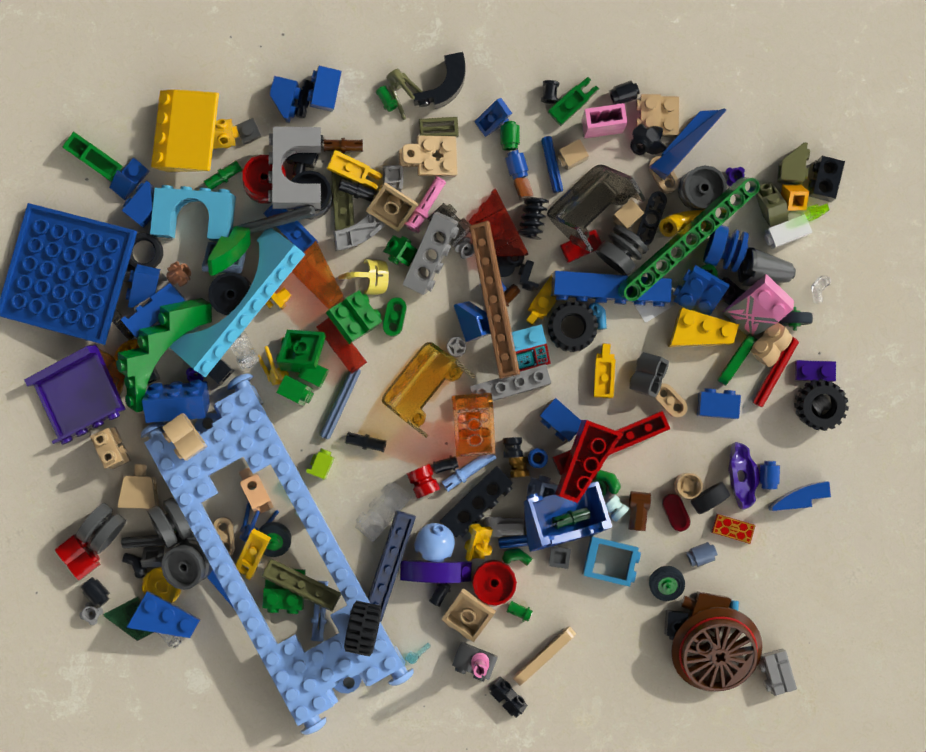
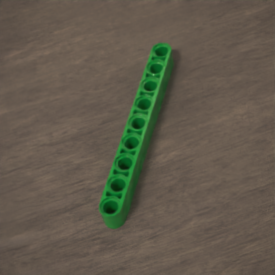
M749 177L738 179L624 280L618 288L619 295L629 301L639 299L755 196L760 188L759 182ZM747 182L750 183V189L748 191H746L745 184ZM732 195H735L736 200L731 204L730 198ZM717 208L721 210L719 217L715 215ZM705 221L706 228L702 231L701 223ZM688 234H691L692 239L690 243L687 244L686 236ZM676 247L677 253L672 257L671 250ZM659 260H661L662 267L659 270H657L656 264ZM646 273L648 278L646 282L642 283L641 277ZM632 286L633 292L627 296L626 291L628 287Z

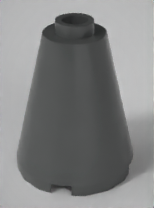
M753 247L747 248L745 258L738 268L739 282L743 283L742 286L754 285L765 274L776 284L787 283L794 279L796 269L792 263Z

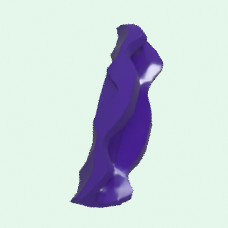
M735 442L731 447L728 467L730 486L739 508L745 510L750 508L756 501L755 490L759 485L760 474L757 464L751 459L750 449L742 443ZM740 470L745 474L742 482L738 480L737 473Z

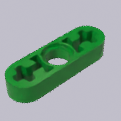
M748 334L717 381L724 386L729 383L752 350L754 343L757 341L755 337Z

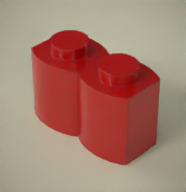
M74 534L58 546L55 551L71 573L80 581L101 564L99 563L100 557L98 554L90 551L86 546L88 542L83 543Z

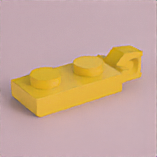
M552 275L530 304L528 311L531 314L526 320L530 325H533L537 318L542 320L546 317L557 301L556 297L551 296Z
M603 343L601 353H597L595 358L593 397H614L616 359L615 354H610L611 344Z

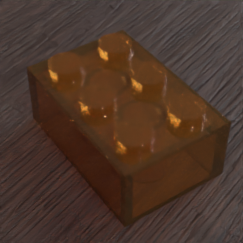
M492 393L452 396L456 457L496 454Z

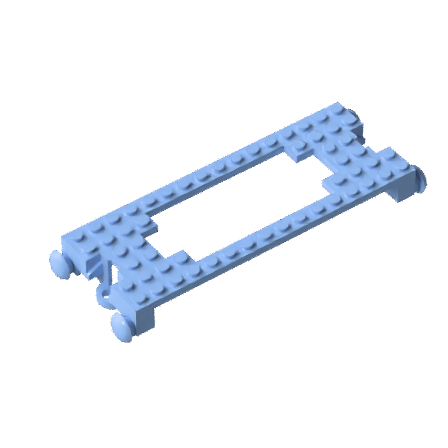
M246 373L235 377L229 382L228 390L235 389L236 392L215 403L214 408L217 414L207 413L206 418L209 417L213 420L211 428L206 429L203 426L205 418L197 419L195 429L208 447L188 461L183 458L179 459L174 452L176 448L172 442L169 443L164 438L162 433L165 431L162 427L166 425L165 422H154L148 425L141 432V438L149 437L150 440L144 442L184 514L297 726L304 723L305 728L300 732L304 735H309L320 730L326 723V717L320 718L319 714L330 709L339 701L332 688H335L340 693L348 694L354 692L362 680L366 686H371L390 674L393 679L388 684L397 686L409 680L414 670L413 668L407 670L405 667L406 662L397 646L392 644L381 622L374 650L370 657L345 652L344 643L353 604L356 601L370 602L262 406L263 401L255 386L251 385L249 380L254 376ZM242 457L246 460L253 474L269 465L272 466L347 603V606L330 615L339 633L306 652L296 634L279 644L277 643L202 505V502L219 493L210 475ZM346 677L354 679L355 684L353 687L348 688L344 685Z

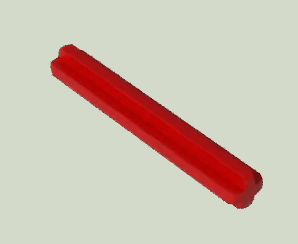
M792 337L789 346L780 353L779 359L770 369L753 400L755 405L759 407L764 406L799 344L796 338Z

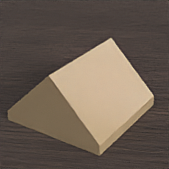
M384 183L380 186L366 212L399 232L418 206V203L387 183Z

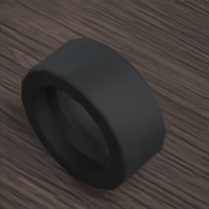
M137 233L134 246L140 241H148L153 244L155 255L150 262L139 263L134 259L132 252L129 264L135 269L137 264L156 268L163 258V247L160 241L150 234Z
M719 482L701 492L698 497L693 498L690 502L696 512L702 514L725 501L730 496V493L723 482Z

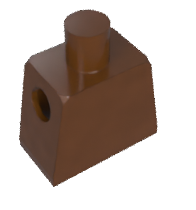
M697 591L694 599L684 595L681 607L690 610L689 618L695 613L708 608H729L731 598Z

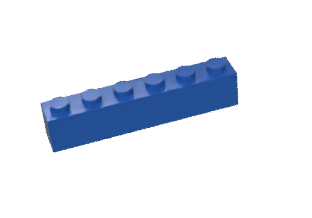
M554 271L552 273L551 296L556 297V300L567 301L569 297L576 298L578 302H587L588 299H595L596 303H607V300H614V304H626V301L634 302V305L637 306L653 303L654 307H665V304L671 302L672 279L661 278L639 299L629 301L622 298L618 293L620 284L629 276ZM641 277L642 283L646 282L648 277ZM632 286L628 287L626 291L627 296L632 294Z

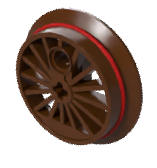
M726 607L708 608L690 616L679 627L672 642V661L679 676L689 685L704 691H726L741 685L755 671L762 655V639L757 626L742 612ZM725 626L720 640L718 627ZM731 627L735 628L736 630L729 637ZM714 628V636L709 634L707 630ZM742 633L746 635L743 638L737 640ZM702 641H707L705 644L700 645ZM749 642H751V646L742 647V646L748 644ZM690 652L699 655L687 656V653ZM697 663L690 668L687 666V664ZM723 665L729 673L726 679H724ZM702 670L697 677L694 675V673ZM719 670L720 682H714ZM710 673L708 681H705V677Z

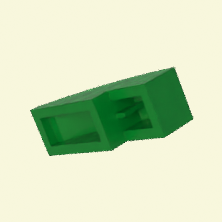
M74 131L62 147L111 182L116 171H120L123 167Z
M235 226L229 237H220L208 258L210 276L222 272L242 257L251 245L250 228Z

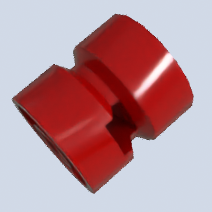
M430 464L406 473L410 484L415 485L413 491L417 499L440 490L437 480L432 478L434 473Z

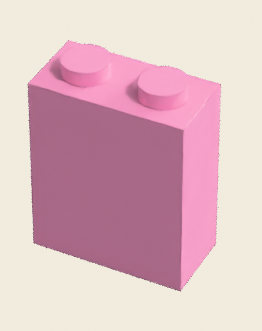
M625 104L585 109L581 119L584 139L623 133L627 125Z

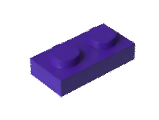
M795 361V380L819 381V379H823L826 381H836V361Z

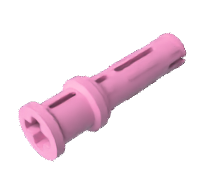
M435 177L419 206L413 211L408 222H405V227L419 234V228L424 220L428 219V212L446 184V181L440 177Z
M476 653L472 657L471 667L476 677L482 678V675L485 676L487 674L489 658L484 653Z

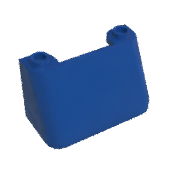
M598 482L589 485L578 503L555 494L543 497L538 496V493L526 496L527 500L523 502L527 544L530 552L593 536L612 528ZM588 508L591 512L590 519L577 522L574 526L567 525L555 529L553 525H556V523L552 524L551 521L552 517L566 514L569 510L573 512Z

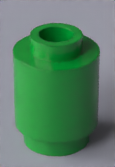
M506 121L504 125L500 126V141L503 150H518V145H520V126L515 121Z

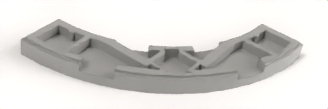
M384 166L383 184L387 183L401 192L404 175L403 166ZM368 214L353 226L333 231L336 251L345 250L365 242L380 231L385 223Z

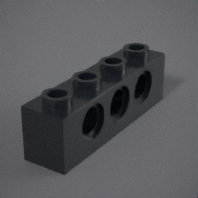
M496 466L440 522L449 528L456 538L459 535L463 537L469 532L468 526L473 521L477 524L484 517L482 513L487 508L491 510L499 503L496 499L501 494L505 497L513 489L511 487L513 482ZM489 484L497 485L498 491L495 495L487 493L486 488ZM476 497H480L484 501V505L479 509L474 508L472 505V501ZM461 511L469 513L470 518L467 522L459 521L458 514Z

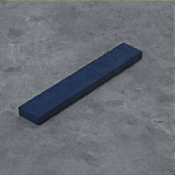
M399 510L395 512L367 597L371 604L381 606L380 622H382L416 519L415 515Z

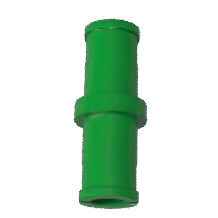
M235 160L225 168L218 169L216 174L203 182L212 191L222 183L229 182L228 179L243 170Z

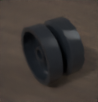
M311 170L303 171L294 176L291 180L294 183L321 184V209H315L316 214L306 219H317L325 215L331 208L333 201L330 183L326 177L319 172Z
M224 273L217 276L209 287L208 298L211 306L217 312L229 315L243 300L252 283L246 277L237 273ZM230 290L234 292L233 298L228 297V295H230Z

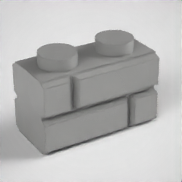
M778 649L762 654L759 667L761 672H765L767 680H764L766 690L768 692L771 691V694L774 696L797 690L786 650Z

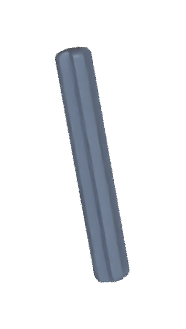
M354 366L350 368L320 433L321 437L325 439L331 438L361 373L360 369Z

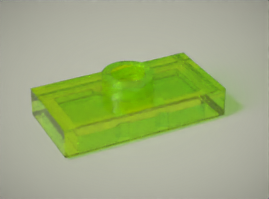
M828 203L821 206L816 204L808 207L804 214L807 220L811 221L820 218L829 212L830 209Z

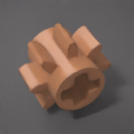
M176 261L167 268L168 272L166 275L171 284L175 285L178 283L181 287L191 280L189 277L191 276V270L187 264L182 263L180 265Z

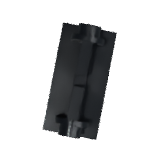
M501 676L495 684L493 683L488 688L491 691L490 694L499 703L503 699L506 700L502 707L515 718L520 714L522 715L528 706L524 698L518 695L512 689L510 683Z

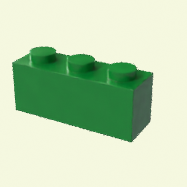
M287 375L284 376L276 392L303 406L306 403L309 404L314 395L312 393L313 388Z

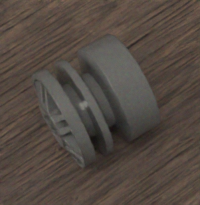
M616 225L613 228L615 233L610 232L608 235L613 244L603 241L595 252L611 268L622 275L628 276L636 266L631 257L641 260V254H645L649 249L635 233L621 225Z

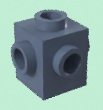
M540 475L539 478L531 477L530 483L527 486V496L535 493L543 497L553 495L558 485L551 482V478Z

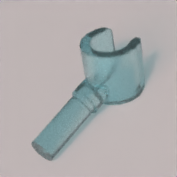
M427 643L416 654L410 651L405 660L410 664L416 663L419 657L431 645Z

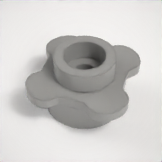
M464 237L463 241L455 246V251L461 254L462 259L469 258L474 254L473 243L469 237Z
M87 602L85 604L86 607L80 612L79 616L81 619L89 622L90 625L97 624L98 617L103 614V609L94 606L91 602Z

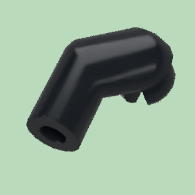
M125 553L122 562L132 565L136 578H143L147 568L142 567L141 557Z

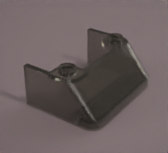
M600 164L594 166L548 210L547 216L573 244L592 252L593 248L587 240L589 231L586 227L610 204L624 205L631 197L642 202L646 199L632 176Z

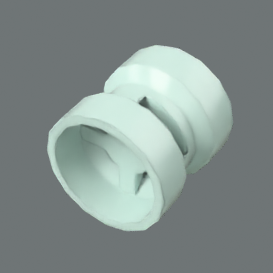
M616 494L605 503L607 511L615 522L629 510L625 504L620 502V498Z

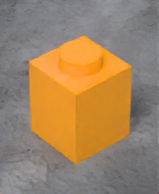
M801 184L782 185L781 195L787 202V210H807L809 191Z

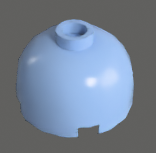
M430 523L419 530L414 546L416 552L419 551L425 560L443 562L445 558L451 557L455 546V539L451 530L439 523Z

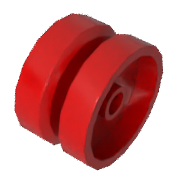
M269 155L252 157L243 169V187L246 194L253 201L262 204L272 203L268 200V191L272 190V183H269V171H272L273 164H269ZM282 165L281 170L284 176L286 177V172Z
M486 561L474 573L473 588L475 594L488 605L497 606L504 604L512 598L516 591L517 581L515 574L510 566L502 561ZM493 579H496L499 582L495 585V587L491 585V581Z

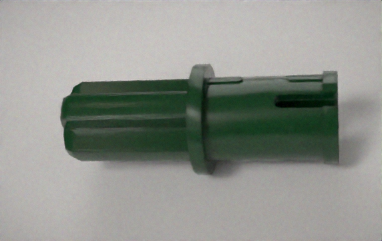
M588 508L573 512L569 510L566 514L552 517L551 521L552 524L556 523V525H553L555 529L567 525L574 526L577 522L590 519L591 512Z

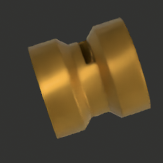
M528 456L509 458V465L512 468L510 478L530 476L529 469H527Z

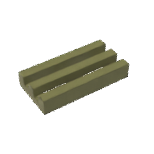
M458 117L419 119L420 136L459 137ZM454 122V125L423 127V124ZM455 130V132L424 134L426 131Z

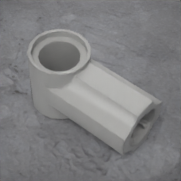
M484 517L485 527L490 526L493 529L491 537L523 535V518Z

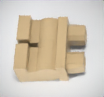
M116 427L106 428L90 436L104 469H115L131 461L125 446H117L123 443Z

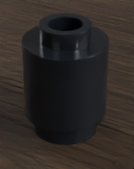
M630 80L614 86L613 89L609 90L613 104L616 105L636 100L640 91L637 83L633 84Z
M91 577L81 586L82 593L94 606L99 604L101 607L110 599L108 597L110 592L98 579L95 580Z

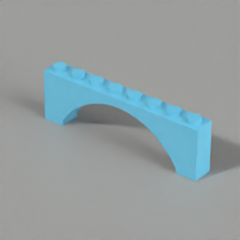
M273 228L266 229L256 240L259 243L258 267L252 285L240 304L217 324L202 331L184 334L170 346L179 357L204 377L209 374L305 256L298 247Z

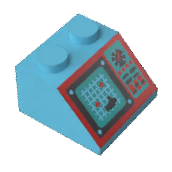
M542 324L512 332L520 372L541 365L551 364Z

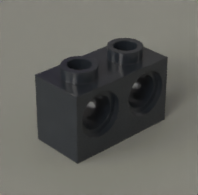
M823 155L818 161L815 160L812 172H815L814 177L810 179L808 184L809 197L828 202L834 201L837 197L845 161ZM828 165L831 168V173H826L823 166ZM819 184H824L827 191H820Z

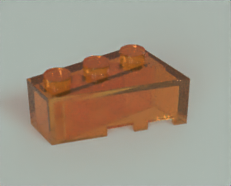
M315 241L304 252L305 256L292 270V273L328 309H331L341 303L345 297L319 244Z

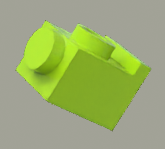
M321 448L317 455H313L310 462L312 468H307L306 472L326 479L335 458L331 456L332 452Z

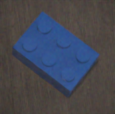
M193 380L190 383L176 381L166 385H162V383L151 384L148 386L142 400L145 422L172 421L181 413H184L189 419L206 418L210 406L207 381Z

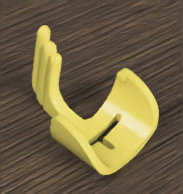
M364 259V263L368 264L369 272H347L338 276L339 280L357 277L368 278V288L364 291L366 295L385 293L389 281L388 266L383 260ZM375 266H376V268H377V274L382 275V277H377V284H376V286H375V282H376V269H375Z

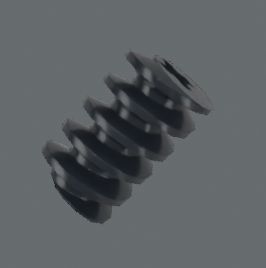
M530 197L524 199V203L527 206H524L522 210L526 214L521 215V219L524 221L520 222L519 225L524 229L518 230V234L525 238L541 240L537 234H541L543 231L538 229V226H544L545 223L541 222L540 219L546 218L541 211H547V208L542 205L549 203V200Z

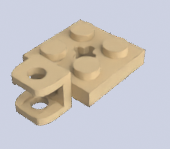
M417 136V144H406L399 150V164L403 167H418V176H457L456 136ZM436 151L442 156L439 158V161H436V158L432 156Z

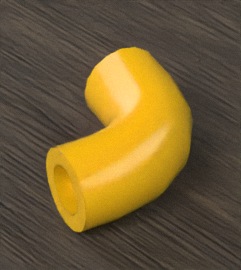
M703 210L683 211L667 216L659 224L660 232L666 237L674 236ZM705 221L701 223V230L706 228Z

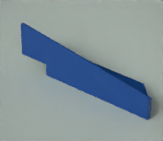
M726 109L700 111L662 153V157L650 166V169L665 180L721 118Z

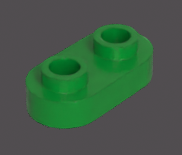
M392 298L387 304L383 330L391 337L398 336L403 329L407 306L401 298ZM400 305V311H394V306ZM391 324H396L397 328L395 330L389 329Z

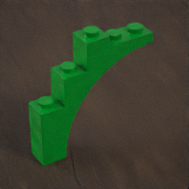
M199 298L160 306V313L158 315L160 325L139 329V337L137 338L139 348L118 352L116 366L118 371L126 376L124 378L127 389L125 402L129 408L136 413L144 411L142 400L149 378L163 353L182 335L198 326L212 322V306L210 302Z

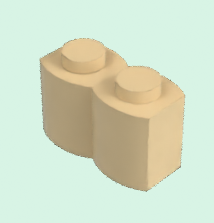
M776 323L764 331L763 337L754 343L751 353L760 363L771 367L779 359L780 353L791 343L792 335L785 326Z
M181 413L162 427L165 431L162 433L164 438L169 443L172 442L176 447L174 452L179 459L183 458L188 461L208 447L184 413Z

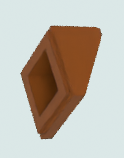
M516 178L514 180L519 200L533 196L528 178Z

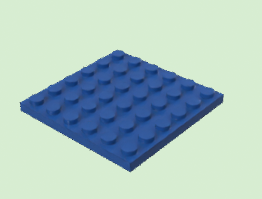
M28 203L0 297V317L105 345L137 231Z

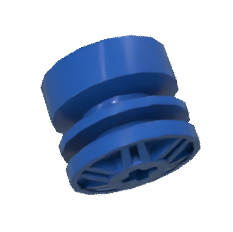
M721 225L709 237L703 263L717 266L720 259H723V269H727L731 262L730 271L737 272L747 252L749 233L742 232L738 239L739 230L736 229L730 237L728 236L729 227Z

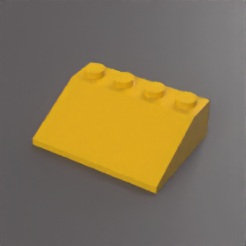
M175 89L160 90L151 162L152 168L165 172L210 171L219 93Z

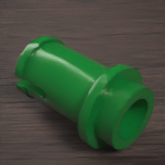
M386 86L376 90V94L384 105V110L391 112L397 108V100L393 99Z
M511 601L507 609V613L521 618L523 622L524 620L529 621L533 612L530 610V607L526 608Z

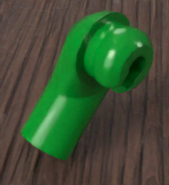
M603 470L597 472L596 479L606 481L609 486L608 491L611 494H617L621 489V484L616 475Z

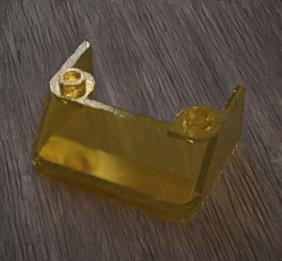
M427 342L419 349L384 393L382 403L427 438L428 434L419 428L426 418V413L422 408L445 379L453 382L458 380L463 372L473 379L476 376L432 342Z

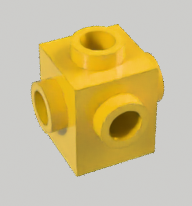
M219 119L216 121L213 149L235 146V140L239 136L237 126H233L232 119Z

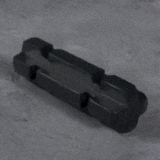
M303 80L302 83L303 90L300 92L298 107L295 115L299 118H305L307 114L306 108L309 106L307 97L309 89H313L314 85L310 80Z

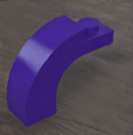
M402 560L400 580L425 583L471 582L472 562Z

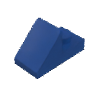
M499 98L474 122L483 135L487 137L500 128L501 125H504V122L509 121L508 117L512 112L503 99Z
M133 158L122 172L116 171L109 188L126 200L150 171Z

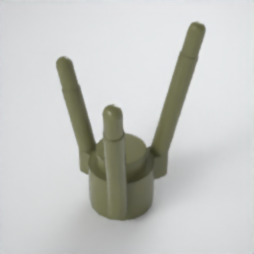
M395 69L386 77L389 81L387 86L390 88L394 99L397 100V107L402 119L405 120L406 116L395 87L396 89L403 88L411 99H415V97L405 85L406 82L418 93L423 91L405 73Z

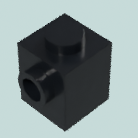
M666 610L664 634L669 636L670 640L674 639L679 627L688 619V613L685 611Z

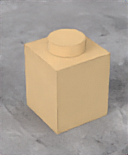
M578 139L559 149L557 159L562 167L565 166L569 170L588 160L589 155L581 140Z
M630 199L613 215V223L615 226L621 225L629 229L643 216L644 212Z

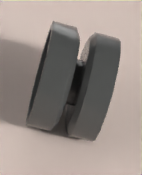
M707 165L696 167L686 173L680 180L678 187L680 200L684 206L691 210H705L727 190L726 179L721 171Z
M173 497L163 501L165 515L158 506L147 510L153 528L167 549L177 544L174 531L183 540L193 536L184 514Z
M106 503L99 505L88 516L76 533V537L83 543L91 541L90 549L96 554L103 552L126 524V519L119 514L111 517L113 509Z
M193 539L186 540L174 547L162 559L161 568L163 576L169 584L181 590L191 589L207 578L213 570L198 541Z

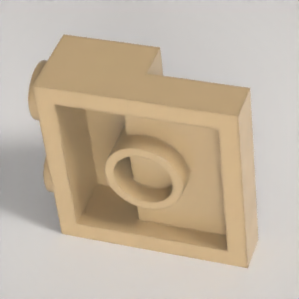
M641 94L640 99L636 101V111H640L639 118L636 119V126L643 124L647 129L652 126H659L663 128L662 136H678L679 97L661 96V94Z
M463 588L441 620L447 626L461 633L464 638L474 642L494 616L496 610Z

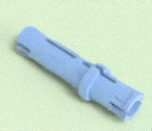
M488 449L460 470L456 469L454 474L441 482L449 492L461 482L465 483L467 478L497 458L492 450Z
M318 581L328 586V581ZM315 603L313 618H311V623H313L311 641H324V625L327 623V619H325L326 609L320 608Z

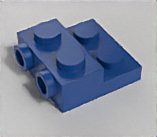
M695 265L692 271L688 269L684 275V284L682 286L678 285L673 293L676 296L674 302L686 309L691 310L693 308L702 314L710 316L729 288V284Z

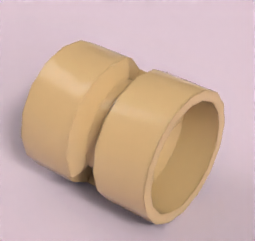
M682 473L675 478L673 483L675 493L686 499L698 497L703 489L701 478L693 473Z

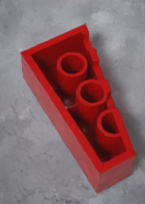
M582 420L555 495L578 503L617 442L623 436V433L588 420Z

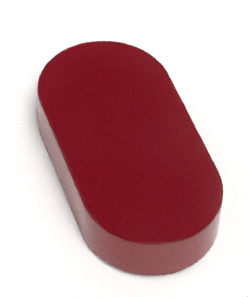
M676 494L666 495L662 500V507L671 527L680 532L687 530L691 521L682 499Z

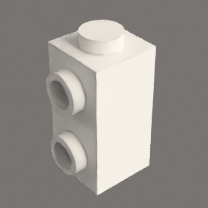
M804 214L768 228L765 231L766 235L764 237L767 245H771V248L774 249L808 236L812 233V230Z

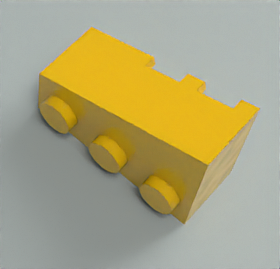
M681 308L678 311L668 347L731 345L734 343L739 324Z

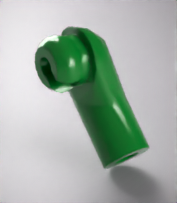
M520 548L508 549L502 556L504 563L510 564L511 561L520 560L526 566L533 559Z

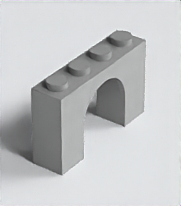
M273 127V134L269 133V145L273 146V152H269V164H273L272 171H269V183H272V190L268 191V200L272 202L273 209H298L308 205L314 206L315 209H321V184L294 183L288 180L281 170L284 161L292 154L321 153V127Z

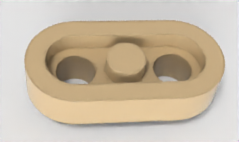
M662 156L654 157L649 163V172L662 192L667 194L673 193L679 185L676 174L672 171L665 180L659 177L650 169V166ZM665 181H669L671 187H666Z
M663 383L655 400L672 417H682L687 412V403L670 385ZM661 390L666 391L665 397L660 396ZM675 404L680 406L679 411H674L673 406Z
M221 517L215 520L213 525L223 544H229L227 551L229 555H232L236 549L233 522L229 518ZM222 523H225L227 525V529L225 531L221 530Z

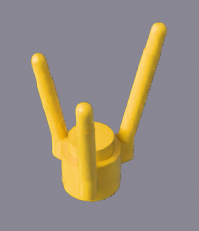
M265 346L266 355L272 370L269 372L259 354L256 357L267 376L268 382H271L272 386L281 384L284 376H289V373L275 367L269 348Z

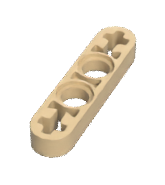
M570 626L565 628L514 675L513 679L520 686L562 649L576 635V632Z

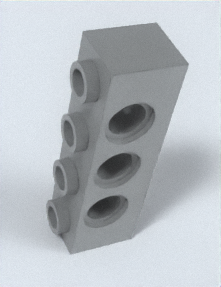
M439 212L434 213L403 282L404 286L423 295L428 291H432L436 282L433 280L435 274H439L443 267V263H441L443 256L448 255L451 249L449 243L458 234V221ZM438 231L444 234V241H439L436 238ZM429 249H432L436 252V259H432L429 257ZM421 267L428 269L429 275L427 277L421 274Z
M545 364L521 371L520 375L503 379L497 378L470 386L475 406H479L550 385L551 380Z

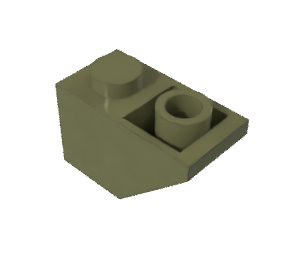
M802 143L779 163L777 183L802 184L807 180L808 168H806V160L808 161L810 157V149H807L808 143Z
M772 182L760 185L756 198L768 225L773 227L789 221L787 202Z

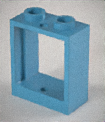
M591 536L582 575L630 587L631 582L634 583L637 572L634 571L635 563L640 561L641 552L638 551L639 548L636 546ZM599 544L631 551L625 580L593 572Z

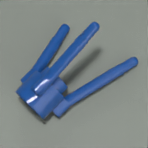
M249 501L247 502L243 525L240 529V539L245 542L254 528L258 530L255 524L260 514V511H256L251 524L247 525L251 509ZM276 510L266 523L272 522L279 511Z

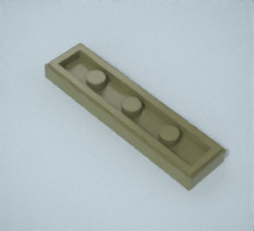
M331 171L335 231L354 225L353 195L338 191L341 179L351 183L352 181Z
M270 559L261 575L262 578L333 612L342 595L340 592L273 559Z

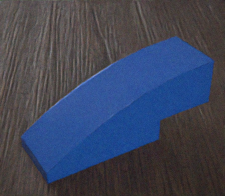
M830 482L811 483L794 489L768 506L769 510L777 511L812 507L811 499L831 497Z

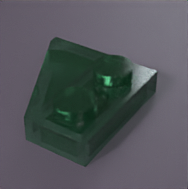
M139 596L103 614L105 618L136 641L154 633L127 628L141 603Z

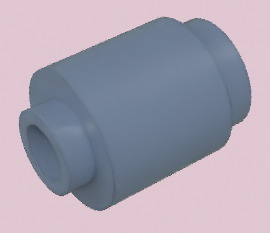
M709 542L693 547L690 551L686 552L692 567H699L715 561V556L718 555L713 544L710 545Z

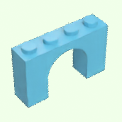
M169 185L155 188L150 229L151 235L175 239L179 211L190 202H202L207 207L209 213L207 239L218 242L221 236H230L233 229L236 196L230 193V190L218 189V192H211L209 188H199V191L192 190L191 187L181 186L180 189H173L174 187Z

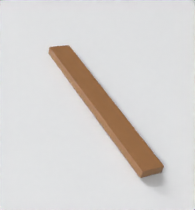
M485 221L471 225L469 228L499 378L503 379L520 375L490 222Z

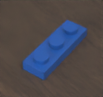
M271 205L263 214L266 217L287 212L288 210L273 209V205ZM299 221L277 226L305 255L318 243Z

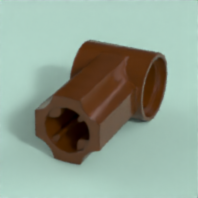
M630 492L629 530L646 531L651 493Z

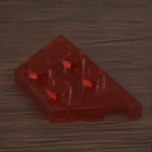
M496 188L493 189L487 201L482 203L478 212L469 220L470 225L485 221L490 222L496 256L529 255Z

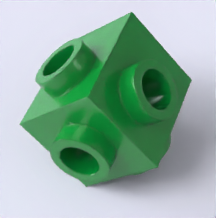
M393 235L383 252L389 256L388 260L396 265L401 263L409 267L418 249L411 245L412 241L404 236L399 238Z

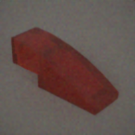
M329 317L316 326L319 332L325 333V340L351 374L367 363L353 343L348 344Z

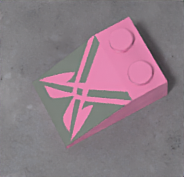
M765 274L723 311V314L733 323L739 324L738 328L746 336L750 334L755 337L793 310L794 300Z

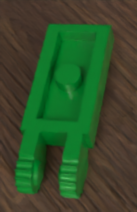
M589 77L584 79L578 86L576 85L548 111V114L560 126L567 122L599 90L596 85L587 94L582 91L590 83L591 79Z

